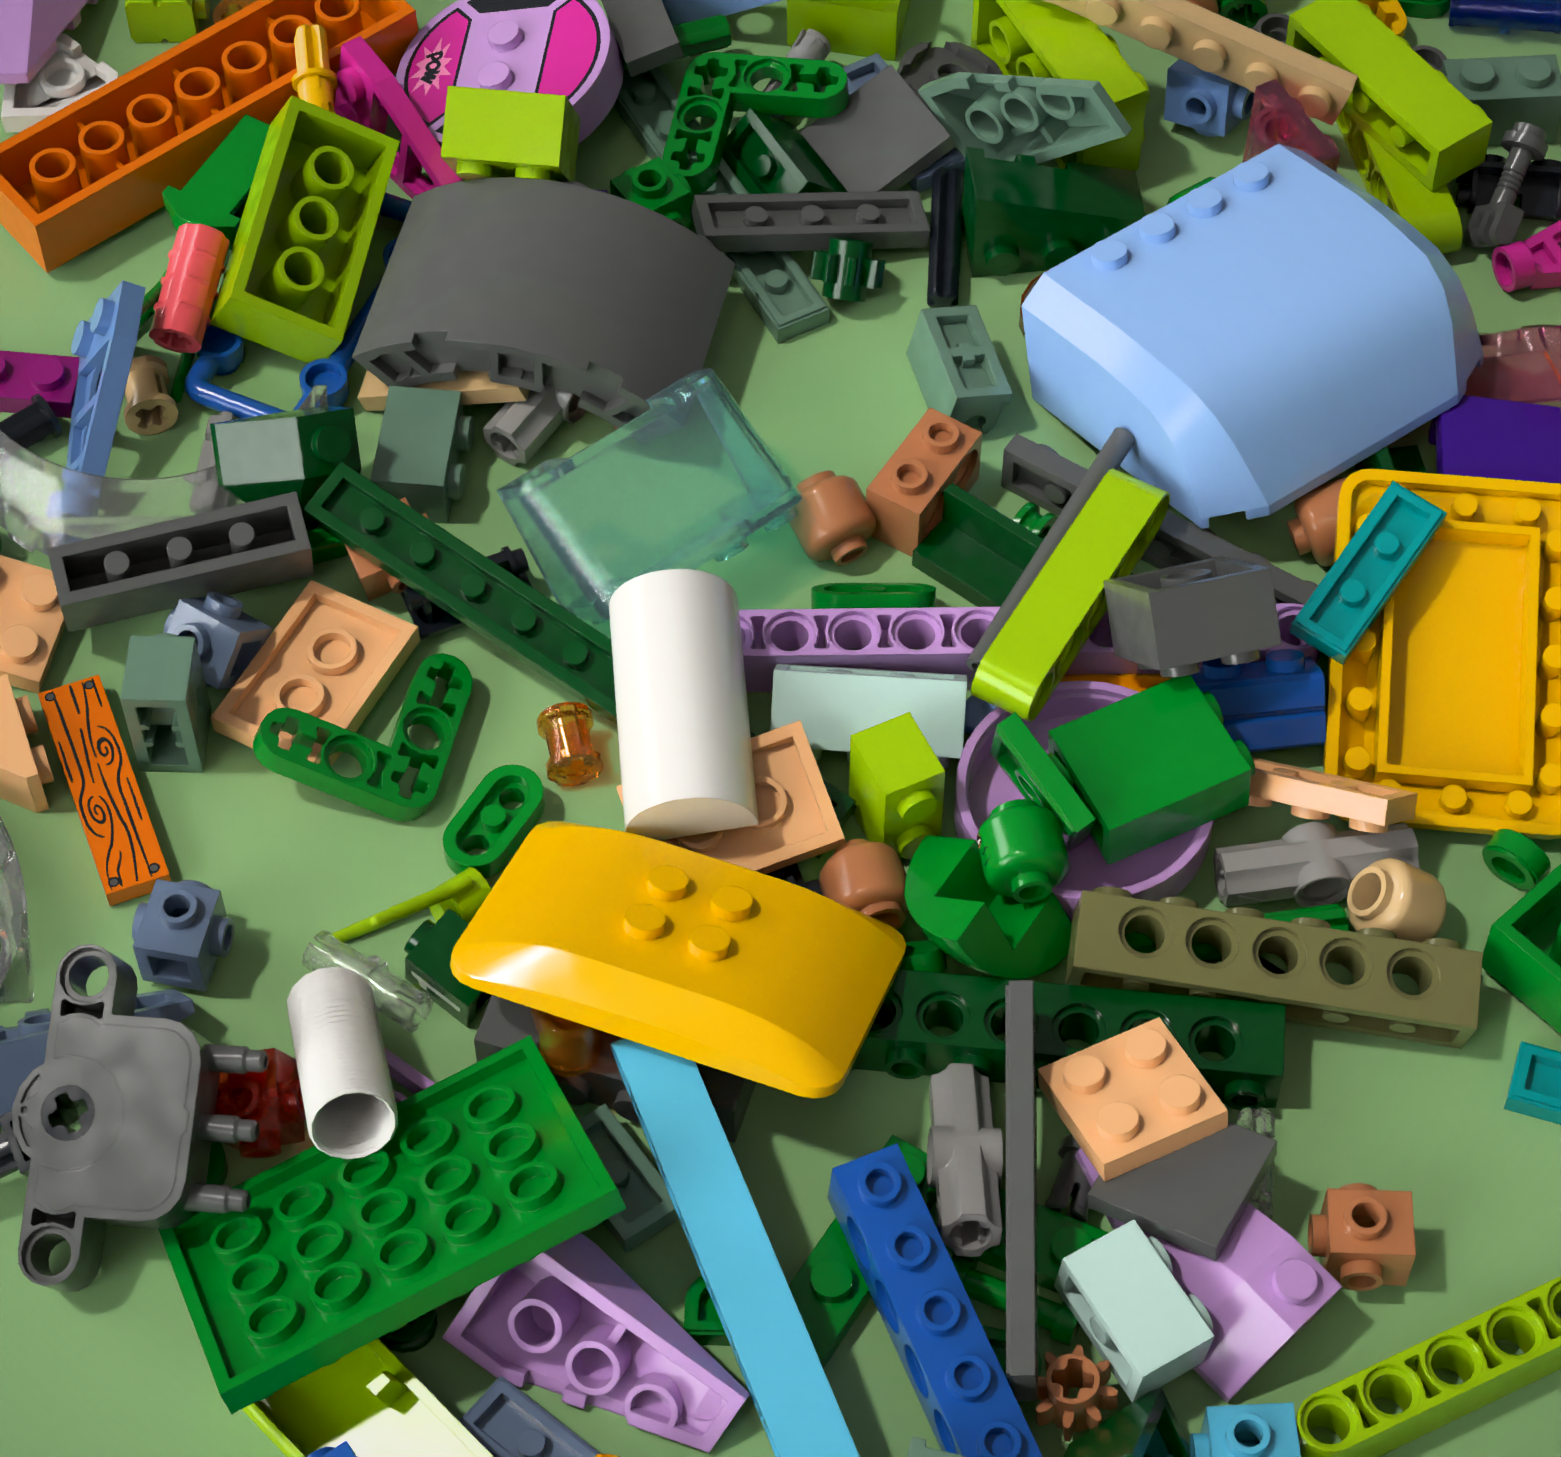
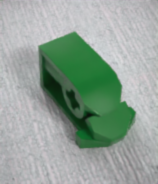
M245 114L181 191L169 185L162 192L163 201L176 232L179 226L185 223L204 224L224 233L225 237L230 241L228 250H232L268 133L269 124Z

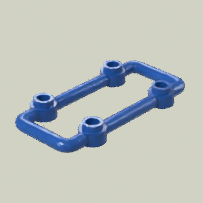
M385 192L379 215L404 223L412 201ZM398 237L391 240L383 250L385 270ZM381 280L344 333L342 343L327 359L314 360L301 370L299 381L302 397L293 410L323 405L343 406L349 395L347 372L355 361L352 355ZM213 325L208 326L202 347L197 352L198 358L185 378V391L191 400L219 412H232L233 417L238 419L286 412L277 407L210 384L215 375L225 376L234 373L243 362L245 349L243 337Z

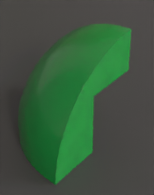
M926 835L913 855L907 870L904 894L911 916L926 936L942 951L974 970L1006 979H1025L1040 975L1053 968L1068 955L1072 923L1053 892L1046 898L1032 903H1021L1011 897L1002 896L989 888L986 882L976 840Z

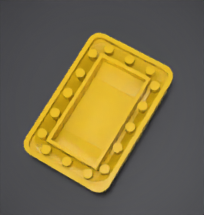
M1362 469L1350 474L1342 483L1338 497L1334 563L1392 481L1445 511L1447 515L1443 525L1345 664L1342 665L1328 656L1326 740L1324 744L1323 772L1418 793L1415 818L1395 823H1406L1408 828L1494 835L1499 829H1509L1528 838L1561 839V484L1385 469ZM1336 815L1341 820L1349 822V818Z
M547 821L535 826L529 832L455 944L451 954L450 967L452 974L460 983L473 989L797 1096L813 1099L825 1098L835 1094L843 1086L903 963L906 942L903 935L894 927L793 883L638 834L565 821Z

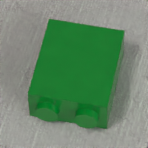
M1191 675L1174 677L1048 731V754L1053 753L1064 765L1073 779L1074 785L1072 788L1096 818L1089 834L1108 865L1249 804L1251 777L1255 775V765L1252 756L1241 740H1232L1223 726V715L1215 697L1209 691L1202 693Z

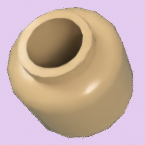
M1395 858L1377 860L1360 871L1352 880L1348 889V913L1351 925L1356 931L1363 928H1382L1394 932L1397 935V939L1423 943L1427 939L1435 938L1444 924L1447 909L1444 887L1433 875Z

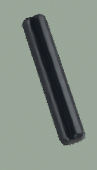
M940 167L933 173L927 304L930 308L954 307L958 305L963 174L957 168L947 170Z

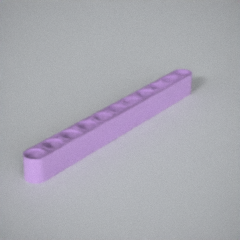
M1295 603L1276 604L1282 645L1260 649V659L1252 662L1266 661V654L1274 650L1294 649L1303 652L1304 657L1311 656L1316 664H1318L1320 651L1289 632L1291 623L1304 605ZM1000 607L739 610L746 692H772L773 672L776 664L967 675V690H971L975 673L968 668L966 660ZM1107 610L1065 675L1161 673L1156 669L1140 670L1137 663L1114 656ZM1199 662V667H1200V668L1203 667V663H1202V662Z

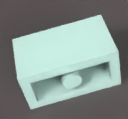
M1134 1219L1064 1257L1054 1287L1103 1360H1108L1111 1363V1372L1131 1402H1134L1149 1391L1160 1388L1203 1363L1214 1339V1334L1212 1333L1213 1324L1207 1309L1195 1295L1185 1294L1172 1275V1263L1163 1245L1153 1236L1147 1238Z

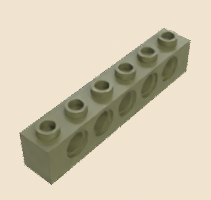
M1103 886L1097 887L1093 891L1082 890L1074 909L1065 984L1286 1005L1285 1022L1462 1049L1478 1028L1483 952L1463 949L1461 943L1446 938H1431L1423 941V943L1397 939V935L1394 932L1382 928H1363L1357 932L1331 929V925L1328 922L1317 918L1302 917L1293 919L1291 922L1266 919L1262 912L1247 907H1233L1225 910V912L1198 908V904L1195 901L1187 898L1165 897L1157 902L1132 898V894L1122 888ZM1137 932L1148 936L1155 944L1156 951L1152 953L1135 951L1128 945L1125 935ZM1195 943L1212 945L1220 953L1222 962L1216 964L1203 962L1194 954L1192 945ZM1272 953L1279 956L1285 962L1288 973L1275 974L1266 970L1261 964L1258 955ZM1337 963L1346 967L1352 974L1354 983L1345 985L1334 981L1328 975L1325 964ZM1401 973L1410 976L1417 983L1420 994L1409 995L1399 990L1393 981L1392 974Z

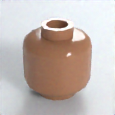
M831 470L822 471L805 479L791 492L793 500L786 511L787 520L809 559L819 562L833 559L837 566H842L866 553L868 545L865 541L875 531L877 520L854 478L845 475L836 476L834 471Z
M1345 477L1318 486L1296 499L1294 509L1297 518L1286 522L1299 556L1311 552L1315 561L1325 567L1334 564L1337 504L1342 483L1346 480Z
M866 839L849 840L836 848L833 856L827 860L820 871V888L823 896L871 916L894 927L896 930L903 925L905 917L909 913L904 894L907 873L901 858L892 846Z

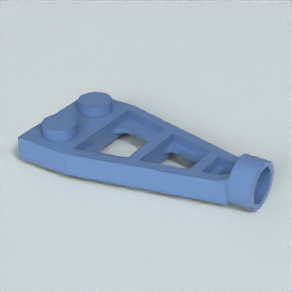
M123 280L107 299L101 297L98 300L92 317L88 321L81 320L75 330L71 353L80 358L71 412L64 489L51 493L47 513L48 522L57 528L73 532H87L96 527L100 505L98 499L101 494L137 342L146 287Z

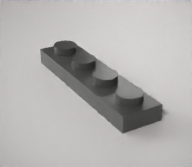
M918 191L694 195L691 210L697 235L709 239L721 252L828 250L830 237L874 243L873 249L926 248L931 232Z

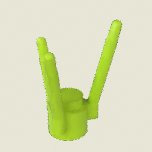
M469 867L431 891L389 907L387 910L332 933L329 936V942L332 945H339L427 908L430 909L436 922L450 908L466 922L470 923L492 889L478 870ZM414 985L412 986L411 992L413 995L421 996L423 994Z

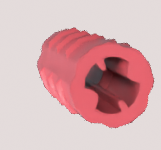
M185 223L179 226L173 249L168 253L170 260L166 274L160 281L162 284L158 302L153 307L155 314L149 337L157 345L178 353H196L200 351L206 329L210 326L211 319L209 317L214 300L218 297L217 288L221 274L226 269L224 262L230 241L221 231L204 224Z

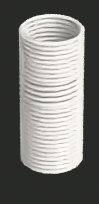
M337 966L317 969L304 975L292 987L287 999L288 1017L308 1133L315 1147L330 1157L341 1159L362 1158L381 1150L393 1138L398 1127V1111L374 994L366 978L354 970Z

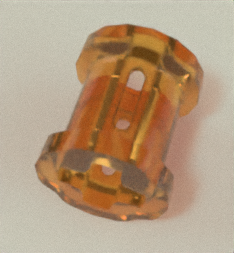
M563 702L542 711L536 723L538 734L546 740L550 758L545 764L548 779L555 782L558 786L574 787L586 784L591 779L598 777L604 768L602 756L593 749L590 730L594 725L592 710L587 705L579 702Z

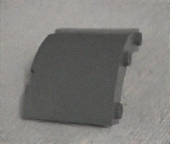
M520 177L480 178L458 181L435 187L413 197L352 358L388 387H411L429 382L457 380L460 371L489 372L488 375L491 382L517 386L541 393L545 384L580 396L577 404L578 407L606 420L625 432L640 445H643L684 428L736 263L719 251L709 239L695 234L664 215L632 201L588 188L579 182L569 181L563 183Z

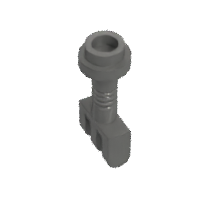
M1516 122L1512 130L1505 131L1501 146L1509 152L1490 203L1475 206L1464 235L1465 242L1470 248L1507 245L1514 240L1525 212L1514 206L1517 193H1519V188L1531 160H1543L1548 151V144L1545 142L1547 133L1540 127L1530 123Z

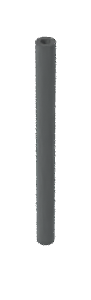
M1115 428L966 660V665L974 673H976L985 653L1105 474L1112 468L1118 470L1135 443L1134 436L1128 430L1123 428Z

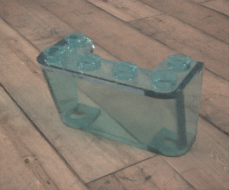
M712 368L694 370L646 399L650 406L649 410L570 458L546 460L497 490L556 601L581 620H591L594 625L609 620V601L611 596L621 585L635 577L667 569L697 570L696 568L712 558H715L716 562L724 561L749 546L746 537L761 527H764L765 531L773 530L786 524L798 515L795 506L803 499V495Z

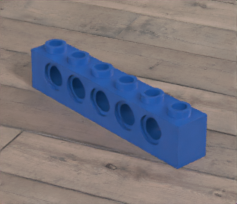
M898 1143L832 1168L827 1198L940 1449L965 1457H1043Z

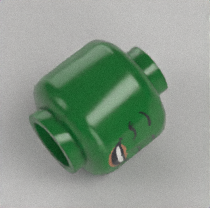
M1027 799L1008 801L993 809L989 817L979 828L977 843L984 876L989 888L996 893L1011 897L1021 903L1037 902L1049 896L1052 889L1065 879L1070 869V862L1058 816L1048 808Z

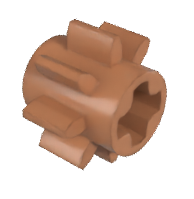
M1077 1345L1073 1353L1065 1354L1058 1358L1049 1351L1044 1354L1046 1377L1038 1376L1039 1400L1043 1401L1035 1409L1036 1423L1039 1426H1043L1052 1421L1063 1430L1064 1440L1070 1442L1074 1432H1081L1088 1428L1093 1429L1102 1423L1101 1409L1113 1410L1118 1408V1390L1111 1386H1104L1111 1378V1363L1108 1360H1104L1095 1365L1092 1360L1084 1356L1082 1345ZM1070 1388H1080L1077 1398H1067Z

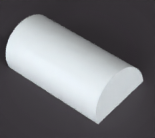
M692 569L660 570L643 574L627 581L613 593L609 601L625 832L656 840H665L759 825L738 598L733 587L721 577Z

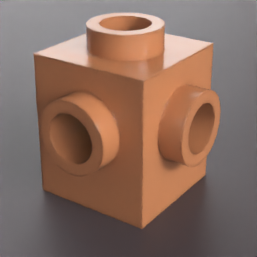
M1364 1183L1347 1184L1339 1189L1327 1188L1321 1213L1310 1214L1308 1252L1314 1257H1320L1321 1265L1346 1289L1368 1291L1376 1289L1381 1285L1406 1286L1416 1257L1412 1191L1377 1190L1376 1187Z

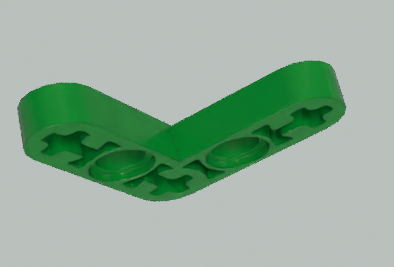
M721 52L699 55L689 63L686 69L664 148L663 161L675 175L680 173L685 177L692 189L693 195L705 192L716 180L734 111L747 112L750 108L766 114L829 118L842 112L849 103L847 74L843 67L835 62L826 60ZM712 78H715L712 86L713 96L706 95L704 85H709ZM767 78L777 79L782 82L781 86L770 92L757 91L753 88L757 82ZM794 83H797V91H794ZM827 86L825 92H820L822 87ZM701 116L711 117L716 120L710 128L704 130H693L687 127V124L692 119ZM690 150L695 151L698 162L693 163L690 170H686L691 158Z
M440 653L433 654L424 659L410 682L388 746L300 710L285 707L271 711L261 722L253 741L255 756L264 767L272 772L392 820L401 822L416 820L424 814L437 793L472 690L473 679L470 670L463 661L453 655ZM436 677L447 681V693L438 708L428 705L436 687V681H434ZM421 724L431 728L438 737L439 746L429 750L416 746L409 738L408 727ZM281 731L292 735V746L289 750L277 746L279 742L278 736ZM314 743L322 745V748L313 763L307 759L313 750ZM337 752L349 753L360 763L361 774L353 778L337 774L330 765L329 756ZM408 766L419 769L411 785L412 796L410 799L399 795L400 785L398 784Z

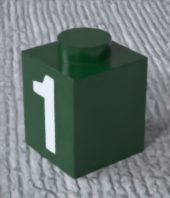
M449 908L436 923L429 919L424 921L409 938L404 948V951L408 953L405 957V979L468 1027L487 1005L492 995L460 983L452 974L450 967L451 954L455 944L469 923Z

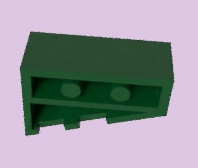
M966 147L961 226L972 278L1047 271L1146 216L1134 170L1068 161L1065 169L1036 165L1034 156L1017 154L1014 162L985 158L983 149Z

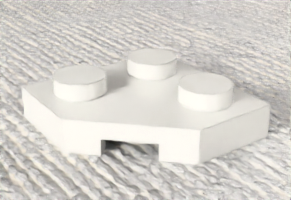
M66 33L60 34L56 39L57 51L29 83L4 84L1 119L5 133L21 132L117 79L119 77L118 72L104 61L97 64L82 53L81 45Z

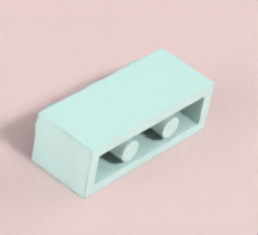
M776 664L773 672L770 731L800 720L815 760L821 759L822 750L846 751L847 761L850 762V735L910 712L942 767L947 768L949 767V758H960L963 751L967 675Z

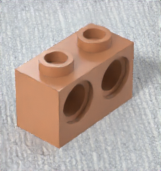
M929 407L866 489V503L873 510L877 520L876 529L871 537L912 557L913 550L943 520L944 490L953 483L969 492L978 480L982 432Z

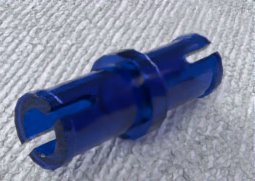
M1451 0L1448 27L1497 28L1498 34L1509 35L1510 29L1560 34L1561 0Z

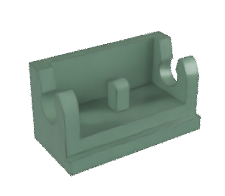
M977 306L921 309L906 354L928 409L931 407L962 423H965L971 417L980 416L978 418L980 431L982 434L988 433L995 426L1004 402H1010L1013 393Z

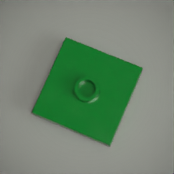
M1014 712L996 726L991 755L1024 799L1035 801L1058 816L1066 849L1069 853L1087 840L1096 818L1072 788L1074 785L1073 779L1064 765L1053 753L1047 754L1018 714Z

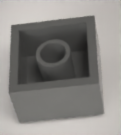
M1220 556L1103 581L1114 656L1137 663L1140 670L1156 669L1160 671L1161 677L1165 678L1182 677L1199 672V662L1221 658V663L1225 665L1248 663L1260 659V649L1282 645L1270 567Z

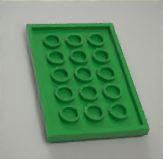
M530 1035L396 1103L398 1127L393 1138L381 1150L362 1158L341 1159L328 1156L314 1145L232 1187L233 1189L247 1190L251 1194L250 1208L246 1212L231 1211L223 1214L196 1211L190 1220L176 1228L158 1229L219 1394L231 1414L256 1401L270 1397L279 1389L322 1367L337 1362L341 1357L389 1332L402 1328L408 1322L454 1298L464 1296L473 1288L519 1264L531 1261L540 1253L585 1230L598 1226L602 1221L627 1209L612 1178Z

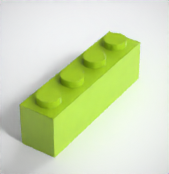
M1316 0L1289 15L1285 44L1358 75L1352 93L1342 110L1431 192L1485 161L1493 121L1487 117L1480 106L1473 104L1458 91L1441 71L1434 69L1419 56L1403 37L1397 36L1379 20L1369 6L1358 0Z

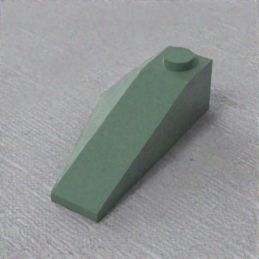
M956 72L926 83L918 90L941 125L951 135L964 157H966V147L983 149L985 158L1014 162L1017 154L1034 156L1036 164L1124 137L1132 130L1099 81Z

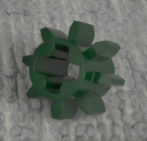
M830 237L828 251L820 250L813 252L810 279L822 280L824 282L822 296L846 301L865 302L867 288H882L886 260L873 259L874 243Z

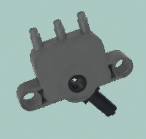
M93 944L75 947L68 951L60 961L56 973L44 1064L35 1068L20 1085L12 1111L0 1116V1124L3 1132L0 1133V1179L18 1170L20 1174L28 1177L18 1247V1264L24 1276L31 1282L66 1293L80 1291L89 1286L96 1278L102 1260L106 1225L160 1230L176 1228L190 1220L196 1211L227 1214L231 1211L246 1212L250 1208L251 1194L247 1190L233 1189L228 1185L206 1184L212 1142L233 1144L239 1141L254 1142L258 1139L260 1126L256 1120L241 1119L235 1115L215 1114L220 1072L246 1074L247 1072L262 1073L268 1066V1054L264 1050H250L247 1046L212 1044L201 1034L181 1022L166 1018L134 1016L138 987L137 976L133 968L123 959L105 948ZM107 966L109 978L106 986L96 995L88 996L86 983L89 976L99 967ZM84 1106L88 1108V1111L79 1116L77 1108ZM79 1119L81 1128L77 1131L70 1128V1125ZM67 1240L71 1248L69 1264L62 1272L53 1275L49 1268L50 1253L57 1244Z

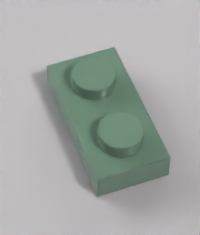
M603 1104L580 1118L579 1122L612 1178L627 1208L602 1221L625 1253H627L679 1218L661 1175L608 1106Z

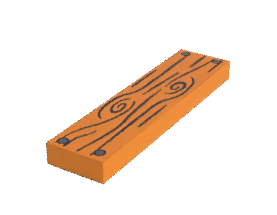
M99 674L38 693L109 906L152 893L156 879L171 881Z

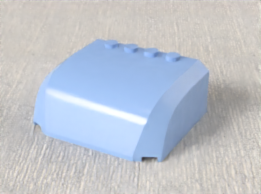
M1277 144L1248 161L1237 165L1219 177L1190 191L1179 199L1144 216L1139 221L1044 272L1021 305L1032 399L1098 450L1102 449L1115 428L1128 430L1134 436L1135 443L1120 467L1133 477L1169 492V504L1201 529L1209 527V518L1244 511L1248 520L1273 514L1457 405L1467 390V379L1475 366L1481 367L1483 364V350L1473 310L1459 277L1440 250L1415 227L1379 199L1303 150L1282 144Z

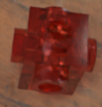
M276 1048L264 1049L268 1054V1066L262 1073L247 1072L246 1074L220 1072L215 1114L235 1115L241 1119L256 1120L260 1126L259 1137L254 1142L224 1143L240 1150V1156L244 1158L277 1156L282 1153L281 1145L305 1142L304 1120H306L296 1059Z

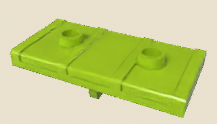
M379 1338L341 1357L337 1362L322 1367L279 1389L270 1397L256 1401L241 1409L286 1457H307L318 1449L329 1446L335 1448L344 1441L349 1443L358 1457H494Z

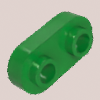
M827 583L811 588V609L936 607V587L928 584Z
M504 765L493 769L482 779L447 825L443 834L445 860L452 872L457 875L469 867H473L486 879L503 869L544 812L543 785L534 771L521 765ZM509 802H519L522 804L516 809H506L503 807ZM477 848L487 851L480 855L467 854L469 851Z

